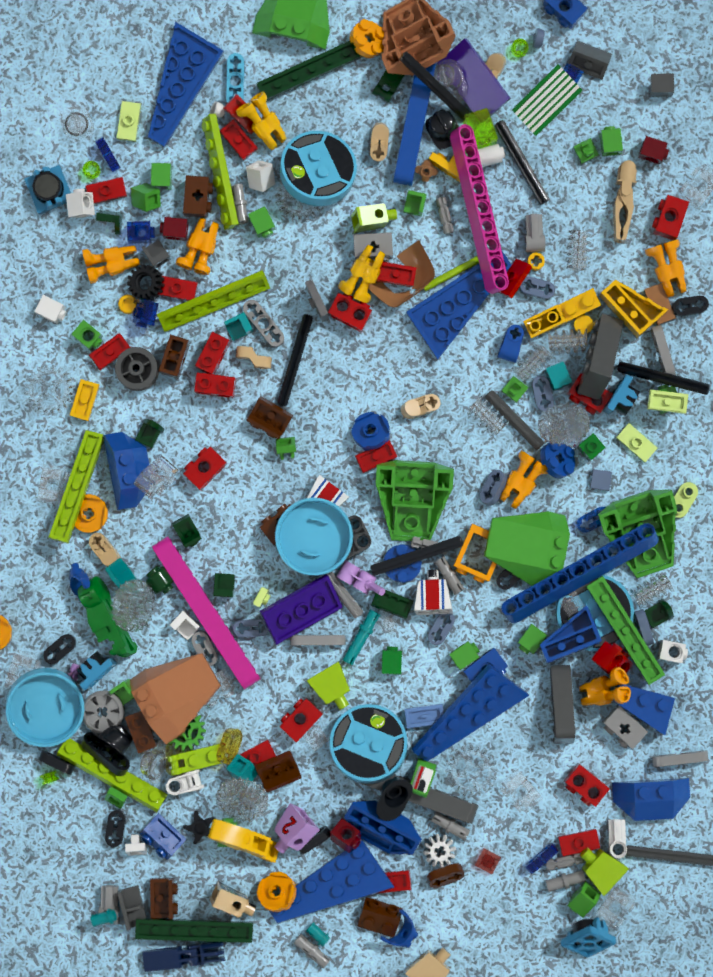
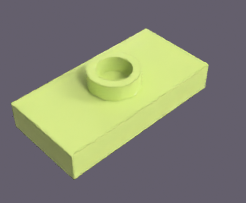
M122 101L117 132L118 140L136 142L141 103Z
M649 390L647 409L686 414L689 394Z
M630 423L616 437L644 463L658 449Z
M264 587L260 588L253 602L254 605L260 608L262 605L266 606L271 596L268 594L270 590Z

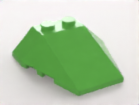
M265 0L256 14L252 34L271 37V34L305 41L307 46L326 50L330 33L327 0Z
M402 460L377 464L376 487L391 540L411 541L414 536L421 538L420 540H431L447 499L453 489V468L435 462Z
M671 489L647 490L612 502L598 514L602 530L610 542L642 524L649 523L654 526L659 538L658 543L626 562L637 578L674 566V532L676 531L675 516L677 514V506Z
M546 511L492 518L484 556L500 567L505 568L514 576L527 582L528 585L533 586L562 570L564 567L570 538L566 516Z

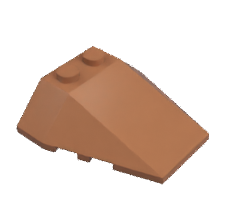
M404 0L384 11V39L382 40L384 53H382V61L386 71L391 74L414 75L400 61V57L404 52H408L424 68L445 58L456 36L449 20L441 16L425 0Z
M202 653L145 669L130 679L131 693L149 726L166 745L185 732L188 724L197 717L200 709L209 702L221 686Z

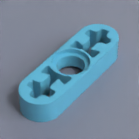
M238 53L231 54L227 59V103L234 96V92L230 91V89L237 91V94L244 100L245 63L243 56ZM234 58H238V61L241 62L237 65L238 72L230 73V71H234V65L231 62L234 61ZM232 77H239L241 83L238 86L231 85L230 80Z

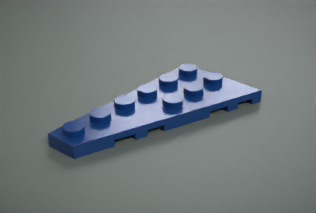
M177 22L174 25L155 112L148 134L149 139L164 148L224 54V50Z
M502 251L506 271H508L512 264ZM480 264L406 312L437 360L490 294L485 289Z
M488 664L415 744L412 750L416 755L428 762L528 697L529 694Z
M361 839V843L356 849H352L350 853L342 852L296 885V897L288 910L269 912L277 923H282L395 887Z

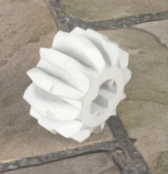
M436 834V841L429 837L431 845L424 843V846L430 850H424L423 854L429 855L426 858L427 862L434 859L432 866L435 867L437 861H439L442 868L444 867V860L448 865L451 864L448 857L455 858V855L450 852L455 851L456 847H449L453 840L450 839L446 842L447 835H444L442 840H440L439 834ZM440 846H443V851L445 852L436 855L435 848L439 849Z

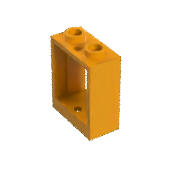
M471 524L453 567H456V572L466 576L467 573L474 575L473 579L480 583H484V581L489 582L497 565L493 561L486 575L460 564L473 534L485 539L488 538V530Z

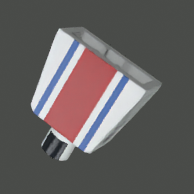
M319 475L307 498L326 499L340 507L348 500L349 496Z
M428 570L427 580H420L418 582L414 607L416 615L453 614L446 579H439L438 570Z

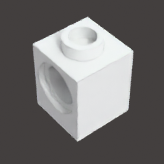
M74 189L73 193L66 194L68 217L83 218L95 215L93 192H85V189Z
M42 295L34 311L36 314L56 324L59 321H63L67 313L65 311L66 307L63 304L45 295Z
M660 640L657 659L683 663V660H686L688 655L686 644ZM672 646H675L678 650V654L675 657L669 655V649Z

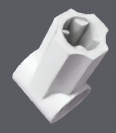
M625 819L608 820V851L615 858H623L627 853ZM615 844L622 845L623 850L620 854L613 853V846Z

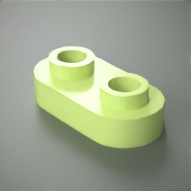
M691 482L682 484L674 495L676 505L682 506V510L680 512L677 511L675 518L684 517L698 495V488L695 484ZM687 488L691 489V495L686 494Z

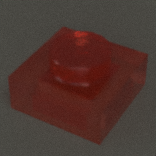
M483 848L475 866L493 874L501 856Z

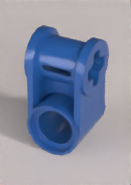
M512 325L507 329L497 358L516 363L524 336V330L521 326ZM514 329H516L517 334H519V336H517L515 339H513V335L510 334V332H513Z

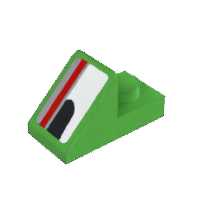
M418 758L410 782L414 794L427 797L436 772V764Z

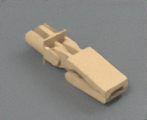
M630 160L624 161L619 166L617 182L615 184L620 185L613 207L614 242L617 243L625 242L634 209L633 189L631 186L634 187L637 183L636 164ZM622 207H624L626 213L623 228H621L619 213Z

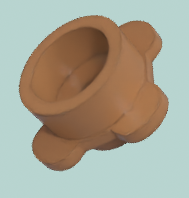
M426 159L420 166H416L415 172L420 174L422 181L427 182L430 177L437 175L438 169L434 168L431 161Z

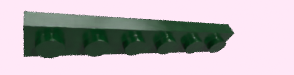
M348 41L257 82L256 85L260 92H265L268 101L356 61L363 56L355 51L354 43Z
M136 918L135 939L252 943L253 922Z

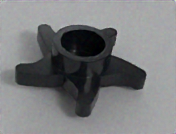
M198 810L194 812V823L183 826L185 830L194 833L195 840L193 844H197L202 836H209V827L213 819H216L215 817L202 819L199 816Z

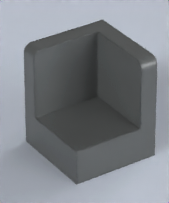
M674 73L651 74L649 97H672L674 94Z
M159 240L148 247H145V245L141 247L155 269L171 259Z

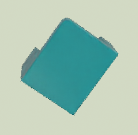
M244 312L224 322L233 341L253 332Z
M564 362L557 363L544 370L553 391L572 383Z
M121 558L105 568L112 581L122 592H125L138 582L133 571Z
M239 754L235 756L226 768L234 780L247 788L258 775L253 763Z

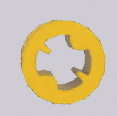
M536 252L528 257L527 263L532 266L531 270L537 271L544 266L545 259L542 254ZM534 257H538V260H541L538 266H533L534 263L531 264V260H534Z

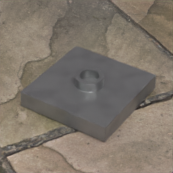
M313 280L306 281L305 286L310 296L308 301L312 309L316 308L322 322L329 318L328 311Z

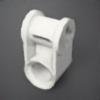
M200 769L170 778L166 783L167 792L170 795H179L204 788L199 776ZM178 781L180 789L178 791L171 790L170 782Z

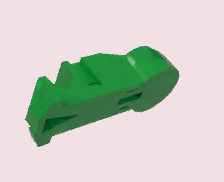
M98 576L90 578V587L85 589L81 585L77 593L80 602L87 610L88 624L98 638V643L109 639V641L113 640L114 644L112 645L113 649L109 651L110 655L126 658L135 654L138 646L132 641L111 600L108 587Z

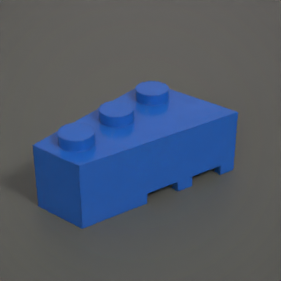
M586 605L582 608V610L540 644V649L547 664L602 642L588 606Z
M626 684L615 686V688L621 686L629 687L631 695L626 703L619 704L613 699L614 703L662 735H666L675 698Z

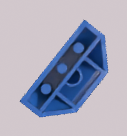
M123 432L103 435L117 510L137 507L153 485L146 446Z
M689 778L612 782L613 802L634 821L674 819L690 799Z
M377 801L352 802L344 818L349 824L360 831L361 839L389 854L413 855L421 842V838L409 818L400 815L394 820L384 821L377 815Z

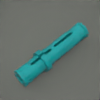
M371 609L369 610L363 623H360L358 633L343 657V661L353 666L367 638L373 633L372 629L380 614Z

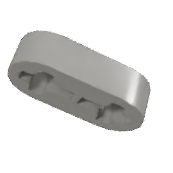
M196 632L192 636V644L196 653H202L206 657L204 650L207 649L209 654L214 655L212 658L213 662H207L210 666L214 665L217 662L218 655L209 636L205 632ZM198 635L206 638L203 641L205 648H202L200 643L196 644L195 641L198 639Z

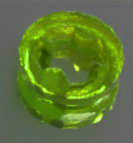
M516 39L511 47L512 54L516 57L525 56L529 48L527 41ZM517 44L519 46L524 45L523 52H521L520 50H515L517 48Z
M88 161L83 165V173L87 178L95 179L100 175V167L95 161ZM91 165L94 168H97L96 171L94 170L95 173L92 175L90 174V172H87V169H89V166Z
M57 771L40 775V778L43 779L42 785L59 780V777L55 775Z

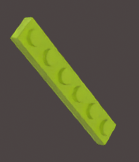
M209 114L202 119L201 126L205 133V147L209 153V166L213 172V185L216 187L217 204L220 206V220L224 230L234 228L239 223L216 114Z
M262 270L160 312L157 316L164 332L268 290L270 287Z
M85 431L49 534V538L69 544L104 442L103 434Z
M70 738L62 744L57 752V756L155 812H158L168 795L128 771L123 776L115 775L85 751L79 743Z

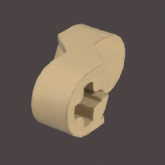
M501 53L490 55L486 62L487 67L490 71L492 70L496 79H498L506 65V58Z
M382 122L376 123L371 131L370 156L375 161L384 160L388 150L389 129Z
M236 347V358L251 360L254 368L271 369V357L257 356L252 347Z
M428 394L408 400L401 406V414L407 419H413L432 413L440 407V399L435 394Z
M94 533L90 536L89 545L105 566L108 567L121 558L118 551L103 534Z

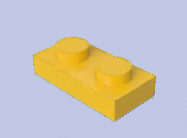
M80 379L70 416L89 421L100 387L99 384Z

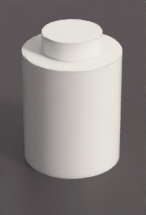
M499 144L478 148L482 167L501 163L502 158H505L503 146L499 147Z

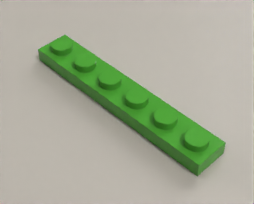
M601 576L588 584L586 588L646 683L650 685L663 677L665 673L605 578Z

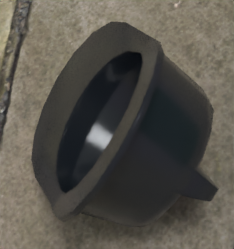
M441 109L425 122L427 132L439 150L452 146L450 134L459 125L449 111Z
M114 725L108 727L100 734L89 729L90 732L112 745L127 758L124 753L133 741V738L124 728Z
M396 776L384 782L381 787V796L376 806L379 818L384 821H391L401 815L413 793V787L410 782L401 780Z

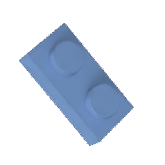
M443 704L404 709L407 728L434 725L444 714Z

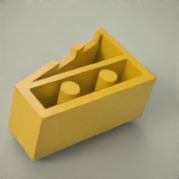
M614 280L599 295L615 315L624 321V325L636 338L640 337L668 311L667 308L661 307L651 299L638 294L637 291L617 280Z

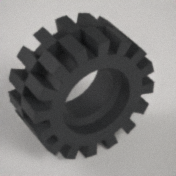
M150 265L136 266V271H131L133 275H128L130 282H127V285L130 286L128 289L132 292L131 294L144 301L154 300L153 297L158 298L159 295L157 293L160 292L162 294L163 290H161V287L165 286L162 281H165L162 273ZM150 276L152 279L151 286L146 290H142L140 287L142 278Z

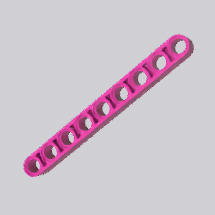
M464 124L451 132L450 141L484 286L488 293L496 294L508 287L509 280L474 131L471 126Z
M167 536L152 546L154 552L244 690L261 680L249 659L244 655L245 653L235 641L229 628L224 624L223 619L213 607L214 605L206 593L203 592V588L192 575V571L186 562L183 561L179 551L172 544L171 539Z

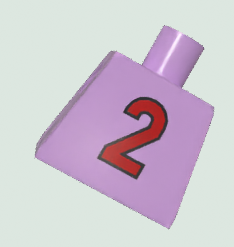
M290 803L275 827V832L280 837L275 848L281 853H284L288 847L299 851L320 829L302 808Z

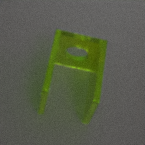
M488 108L464 116L465 120L463 123L471 126L474 131L477 148L497 144L498 137Z

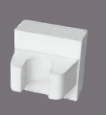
M139 834L131 835V844H125V852L128 856L146 855L147 846L145 843H141Z

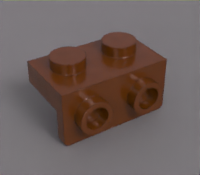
M260 396L246 421L252 427L265 431L268 436L280 439L286 431L293 414Z
M291 750L255 765L266 793L302 778Z
M174 878L150 879L151 918H169V920H173L175 914H178V902H174V895L178 894V883H174Z
M366 897L357 927L395 937L401 919L399 910L402 908Z

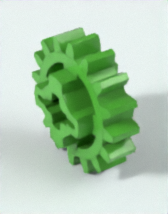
M201 715L192 719L194 722L188 724L186 729L189 728L187 736L185 733L179 736L184 742L174 739L168 744L174 743L175 750L179 746L182 747V752L185 751V747H188L190 751L193 749L192 745L198 747V740H204L201 734L206 733V730L201 728L205 725V722L199 721ZM198 730L197 736L192 740V733Z

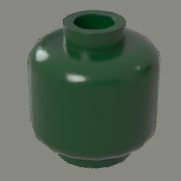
M156 566L146 574V584L155 594L163 592L165 595L173 588L171 585L173 579L164 566Z

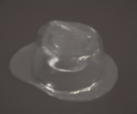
M452 59L441 61L435 69L434 78L459 102H462L467 95L468 89L460 64Z
M77 101L59 112L60 123L69 141L74 143L92 138L94 124L88 109L83 103Z
M163 741L158 742L152 751H144L140 756V772L147 776L153 784L160 782L165 774L166 744Z

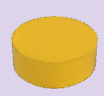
M124 295L119 299L118 306L123 313L132 314L137 310L138 302L134 296Z
M582 315L574 321V329L578 334L585 335L592 330L593 321L589 316Z

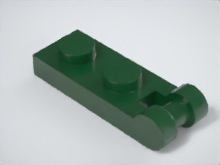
M385 70L372 94L384 98V101L389 103L405 75L391 74ZM384 85L390 88L388 92L382 89Z

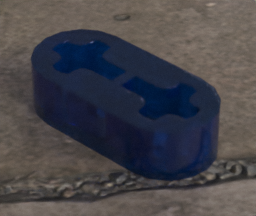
M102 137L96 140L95 143L111 171L115 172L121 167L105 139Z
M598 507L581 516L576 522L577 529L582 533H587L600 527V519L595 520L594 517L598 516L599 510L602 511L606 507ZM582 519L585 521L592 519L593 522L588 525L589 529L586 530L585 527H580Z
M550 843L525 865V868L530 874H533L556 855L559 850L553 843Z

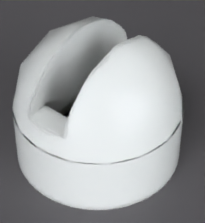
M215 101L211 106L210 114H216L217 118L223 117L225 115L224 105Z

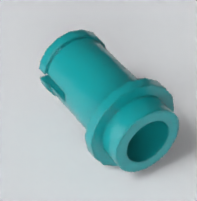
M110 908L105 912L91 915L93 927L106 923L113 924L114 921H117L115 910Z
M314 922L305 931L318 942V946L321 945L323 947L330 940L329 934L324 933Z

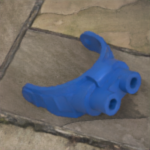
M78 563L71 564L69 575L70 588L74 595L78 597V588L82 585L83 588L88 589L90 581L87 573H84V570L79 568Z
M401 909L399 912L404 916V924L401 931L393 938L387 939L384 936H380V939L393 946L409 948L411 941L417 938L418 933L411 918Z

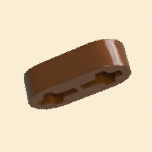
M455 863L430 872L427 875L430 887L439 888L461 880L465 873L462 865Z

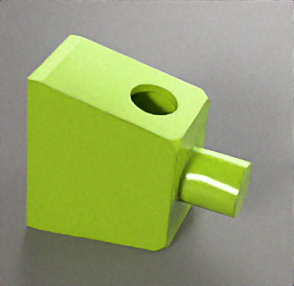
M384 203L356 207L351 214L354 234L384 228L389 220L397 219L396 209H386Z
M339 661L307 680L309 685L326 704L334 701L339 710L349 705L344 694L349 692L350 688Z
M586 848L580 854V857L586 861L582 867L583 871L603 896L629 870L622 862L602 849H598L594 854L589 848Z

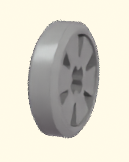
M97 691L89 695L84 701L83 722L90 730L101 733L110 726H120L125 710L121 700L115 694H110L109 691ZM106 707L108 715L99 716L100 711L98 709Z

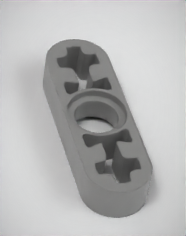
M246 301L243 311L269 345L272 347L281 346L284 343L282 331L257 301ZM250 304L252 306H257L255 310L258 314H260V312L263 313L262 315H259L255 321L252 319L256 317L254 313L247 312L249 309L248 305ZM267 319L269 326L266 329L260 328L258 326L259 320ZM272 326H274L275 328L272 330V332L275 335H280V342L278 343L276 341L271 342L272 336L270 335V333H268L267 336L264 334L265 332L270 331Z
M661 325L651 327L650 331L656 351L660 355L658 358L662 371L676 375Z
M294 635L290 637V645H346V635Z
M707 750L652 757L653 767L709 761Z

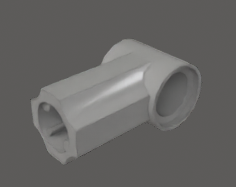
M542 214L526 215L525 251L545 252L546 245L545 235H543Z
M102 885L101 906L98 913L105 912L109 908L111 910L114 909L117 921H114L113 924L118 925V912H120V908L118 907L117 892L119 891V886Z

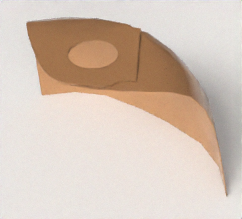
M419 240L396 256L405 266L417 267L412 289L416 290L413 293H410V291L393 293L383 282L378 281L370 284L368 287L376 297L390 307L400 306L419 293L435 277L433 265Z

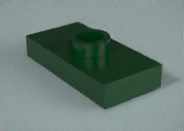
M385 590L384 595L375 593L371 606L407 620L414 601Z

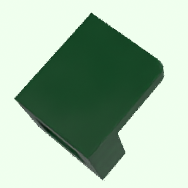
M215 573L213 596L234 597L235 575Z

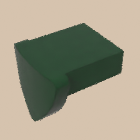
M99 210L96 213V220L115 223V234L121 235L123 213Z
M144 419L135 440L153 449L164 428L150 419Z
M662 598L658 600L657 604L644 610L651 628L674 618L671 606Z

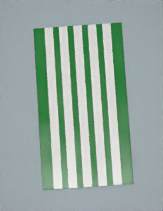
M558 64L512 111L537 136L583 90Z

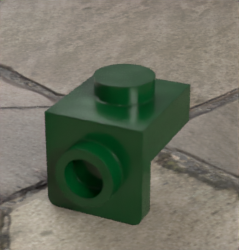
M189 514L172 523L185 548L195 546L202 539Z

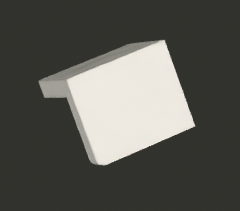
M258 160L246 167L249 188L264 192L275 185L272 163Z
M182 611L170 624L174 630H177L187 640L201 627L185 611Z

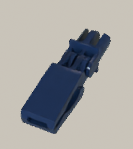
M223 942L188 945L185 949H182V946L142 951L144 971L182 968L184 964L203 966L206 963L225 961L224 956L207 958L224 954V949L206 950L221 947Z

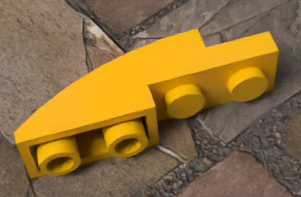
M594 288L523 322L532 339L585 315L602 305Z
M213 819L208 836L209 839L235 850L247 852L270 863H276L279 852L275 848L277 842L249 829Z

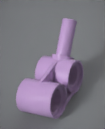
M348 561L343 563L336 575L337 578L349 585H353V587L367 595L371 590L379 595H384L385 593L384 588L375 584L376 577L364 570H360L359 567Z

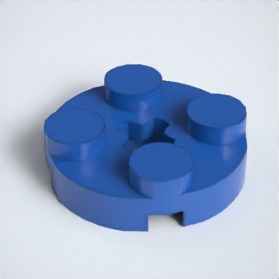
M367 412L358 416L354 421L355 424L351 430L355 443L362 447L363 450L369 451L380 448L389 441L390 426L383 415ZM371 427L376 430L373 434H367L368 428Z
M552 440L543 446L540 452V459L542 465L545 464L548 468L546 471L549 475L561 479L574 472L575 451L571 446H567L558 440Z
M404 544L393 546L385 554L384 561L415 551L416 549ZM418 561L407 565L406 568L401 567L385 573L393 581L408 582L419 574L422 562Z

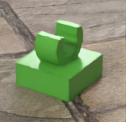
M591 138L573 147L581 164L599 156Z
M513 376L502 392L517 403L528 387Z
M295 437L276 439L277 454H280L281 460L284 459V453H290L291 458H294V452H296Z
M110 787L104 800L121 809L128 796Z

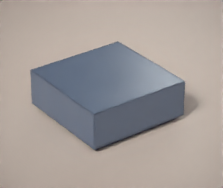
M592 469L590 488L610 491L612 472Z

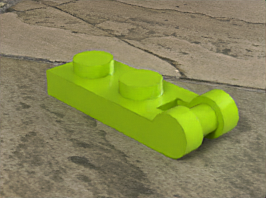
M220 744L167 756L168 762L171 763L172 767L170 769L171 776L224 763ZM183 759L184 766L179 767L178 760Z

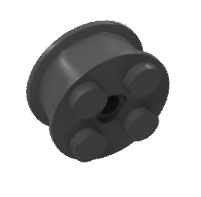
M132 347L123 351L117 358L115 373L118 380L126 388L133 391H143L150 388L156 382L159 375V365L156 358L148 350L141 347ZM139 366V371L135 372L134 368Z

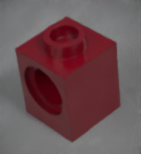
M646 136L638 158L660 165L662 160L666 161L669 149H666L668 143Z
M164 217V222L160 224V233L163 234L164 239L187 241L188 219Z
M341 819L330 832L331 841L348 853L352 849H356L361 843L360 831L344 819ZM347 834L352 836L350 839L342 838Z

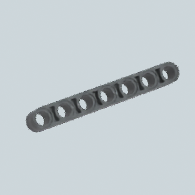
M396 776L401 780L411 782L410 779L404 778L402 776ZM385 781L364 785L381 791ZM431 787L426 798L412 793L408 800L470 824L473 823L479 806L459 797L450 796V794L440 790H434Z

